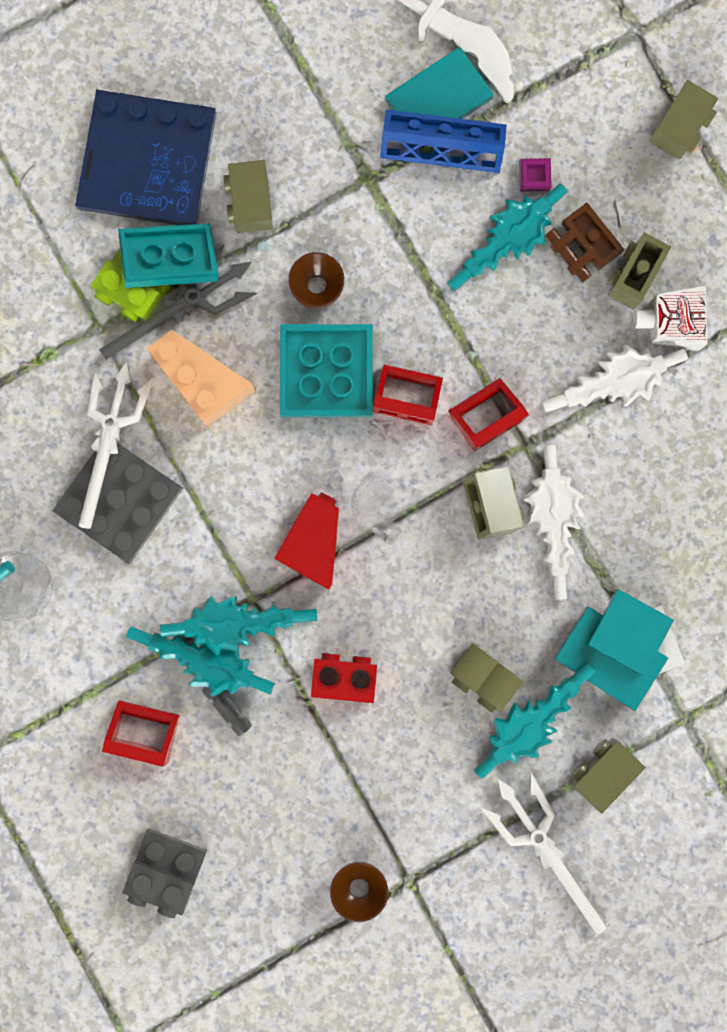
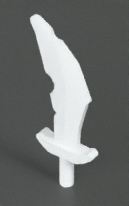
M398 0L422 16L418 26L419 41H424L425 33L429 28L449 41L454 40V45L457 48L460 47L465 54H471L476 57L478 61L477 68L499 92L505 103L512 101L514 84L510 81V76L513 72L509 54L490 26H482L448 12L443 7L449 4L450 0H433L429 6L421 0Z

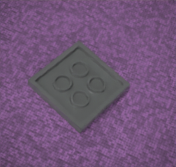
M117 443L118 453L110 454L91 528L80 527L79 521L97 451L93 452L52 511L116 556L131 564L181 493L183 487Z

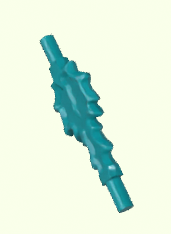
M558 184L544 198L540 197L535 201L528 196H524L522 202L505 199L506 209L489 217L490 220L496 223L495 227L487 230L493 236L486 238L487 244L484 247L471 250L472 257L467 259L463 264V268L447 282L449 288L455 292L468 279L482 274L485 267L495 271L499 259L502 256L507 258L510 250L514 253V257L519 260L523 251L527 256H530L535 244L540 243L544 245L546 243L544 227L552 224L547 214L552 211V206L567 194L566 188L562 184Z
M210 596L203 608L198 609L194 607L191 618L185 619L184 622L160 624L161 637L176 635L193 637L197 647L205 643L215 655H219L220 650L224 648L238 652L237 644L250 646L246 634L256 636L257 632H264L270 636H275V628L277 627L286 629L293 626V623L318 621L317 609L292 611V608H284L279 610L274 605L263 612H257L256 608L248 611V603L236 606L237 596H232L220 603H217Z
M132 626L128 629L126 638L148 646V650L159 653L161 660L175 659L179 661V666H187L182 672L194 676L189 685L209 687L211 697L218 695L226 689L229 690L230 694H234L240 686L245 688L252 687L270 695L274 690V682L256 676L254 671L248 670L250 660L241 659L239 651L236 652L224 648L220 650L219 655H215L205 643L199 648L194 642L187 644L180 635L174 636L173 639H168L167 637H161L159 633L154 632L152 635Z
M587 661L572 677H566L562 680L559 686L552 685L546 699L543 701L537 700L536 706H533L531 701H528L526 706L520 709L517 703L514 702L505 719L495 718L496 735L489 737L494 747L490 750L491 754L474 769L476 774L483 779L499 763L503 764L506 760L516 764L521 756L538 758V749L552 743V740L547 738V736L557 732L555 728L548 726V723L556 721L555 716L558 713L567 712L571 709V706L567 703L568 699L578 694L580 691L579 687L596 672V669Z

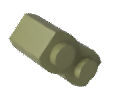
M471 643L450 672L455 677L452 683L466 694L469 689L478 694L480 697L477 702L491 713L495 708L502 712L524 682L473 643Z

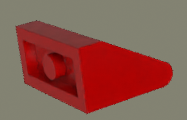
M383 364L373 412L432 426L443 377ZM387 377L434 388L430 407L382 397Z
M501 378L448 410L474 452L523 422L529 416L523 404ZM500 392L512 411L475 434L461 416Z
M119 700L104 740L102 752L164 767L169 762L180 715ZM125 714L169 725L162 749L117 738L122 715Z

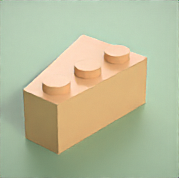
M170 330L146 348L206 427H209L256 391L252 383L173 330Z

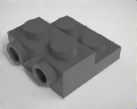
M148 828L122 894L129 896L127 901L133 905L145 907L146 903L159 907L157 912L165 917L175 918L176 914L182 916L191 897L207 849Z

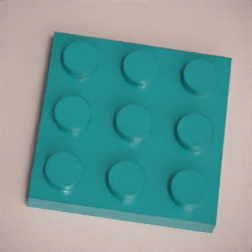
M280 324V418H373V324Z

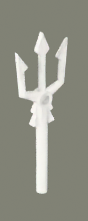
M127 362L115 376L118 384L110 415L106 416L96 411L98 393L103 390V387L94 370L87 414L102 427L96 433L97 439L91 445V448L97 451V456L79 521V526L82 528L90 529L92 526L110 454L118 453L116 441H120L119 432L122 427L139 422L154 378H151L136 391L139 399L133 415L117 418L125 385L131 382Z
M531 771L530 795L537 797L546 813V816L537 828L515 798V789L497 778L501 798L508 800L529 833L513 837L501 823L500 814L479 807L510 846L533 844L535 855L540 856L542 868L551 867L596 934L602 933L607 927L561 861L565 853L554 846L556 842L546 835L555 817V813Z

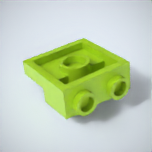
M119 248L111 262L108 260L105 262L90 286L96 292L94 297L109 307L113 303L122 308L120 313L133 322H136L137 319L144 322L152 316L171 285L125 288Z

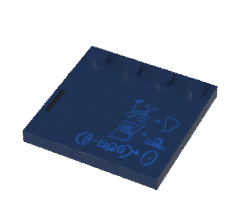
M96 89L76 198V208L83 211L172 225L198 224L217 114L216 108Z

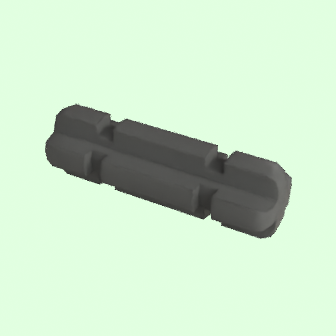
M203 688L204 695L208 700H213L214 703L212 705L224 720L233 725L231 728L236 735L241 736L252 727L246 716H241L240 713L242 711L227 693L221 692L211 697L210 688Z

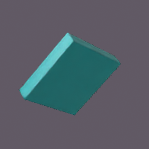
M616 589L587 645L645 676L674 619L627 593Z

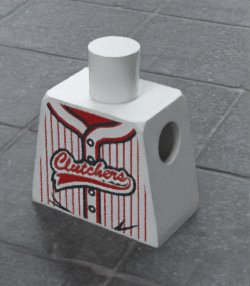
M706 286L655 295L650 301V310L634 311V328L650 329V341L652 344L700 351L707 345Z

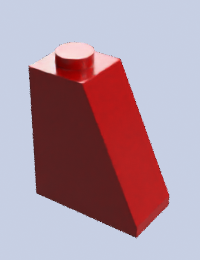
M320 492L319 496L311 493L274 559L330 590L333 585L339 508L334 506L337 501L322 492Z

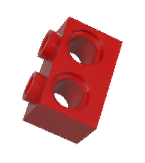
M322 653L321 659H314L311 697L374 703L377 664H371L372 658L353 656L352 662L340 661L339 654ZM332 667L337 671L338 679L334 684L327 685L321 681L320 672L323 668ZM357 670H364L369 675V682L363 688L355 687L351 682V676Z

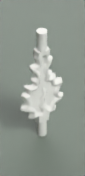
M626 344L623 346L624 350L621 353L608 352L607 357L609 361H598L599 365L604 369L603 373L595 372V377L592 378L577 377L579 382L577 387L569 386L561 395L541 402V407L545 414L564 406H577L579 403L586 407L594 398L601 396L602 399H605L608 394L611 396V402L618 397H622L624 400L623 406H628L639 395H642L646 400H650L654 384H662L661 373L665 372L667 367L688 360L685 349H680L664 356L661 354L653 356L648 348L639 353Z
M556 445L543 446L545 469L542 470V477L532 480L535 488L525 495L523 500L531 504L527 524L537 522L539 524L537 534L545 533L543 541H547L548 550L544 561L550 563L549 572L550 576H553L555 600L567 599L565 575H568L570 567L566 559L567 556L575 555L574 550L568 543V538L571 537L568 527L580 529L576 518H584V514L578 505L579 500H582L584 495L570 487L571 477L561 476V469L557 468Z

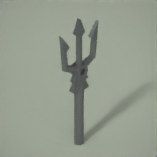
M224 245L215 250L217 263L224 248ZM251 262L233 264L228 273L218 278V282H211L198 290L196 283L187 284V291L185 293L176 294L177 298L163 300L166 306L165 309L100 348L99 350L105 360L172 318L179 324L184 315L187 314L189 316L194 308L199 307L213 315H217L258 294L254 292H235L233 298L216 307L203 298L233 278L241 279L251 265Z

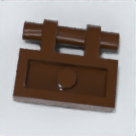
M585 203L562 221L561 224L567 231L562 237L555 228L545 235L552 244L550 248L553 252L561 255L568 264V271L572 276L576 274L582 283L592 276L585 267L587 264L592 262L599 271L625 250L588 203ZM573 241L584 252L579 258L568 246Z

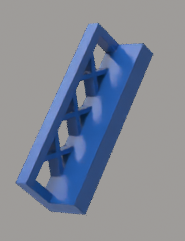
M386 109L380 158L500 173L505 149L507 124ZM388 141L401 142L405 146L400 150L387 148ZM426 145L431 146L435 151L432 153H422L418 148ZM453 149L462 150L465 155L454 157L449 152ZM483 153L496 154L495 162L482 160L479 155Z

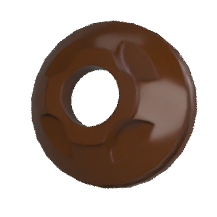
M321 252L305 254L295 261L290 269V291L294 298L305 307L312 309L326 308L338 300L344 288L345 277L343 269L336 259L328 254ZM314 277H320L325 280L326 288L321 293H313L308 288L309 281Z
M366 862L349 863L343 866L332 880L330 887L331 902L335 910L345 919L353 922L369 921L378 916L386 906L388 900L387 881L382 872L372 864ZM356 879H363L368 883L369 890L363 897H356L350 892V884Z

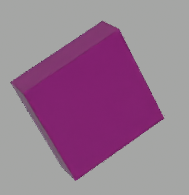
M551 158L520 159V192L550 191L552 188Z

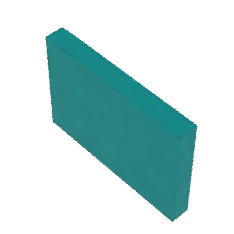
M458 47L385 95V100L390 108L395 111L463 119L492 100L494 94L463 50Z
M210 223L118 229L125 288L218 282L219 274Z
M587 606L554 657V660L574 673L588 661L596 669V672L587 681L631 710L636 711L669 658L658 651L647 673L643 676L588 646L587 643L602 614Z

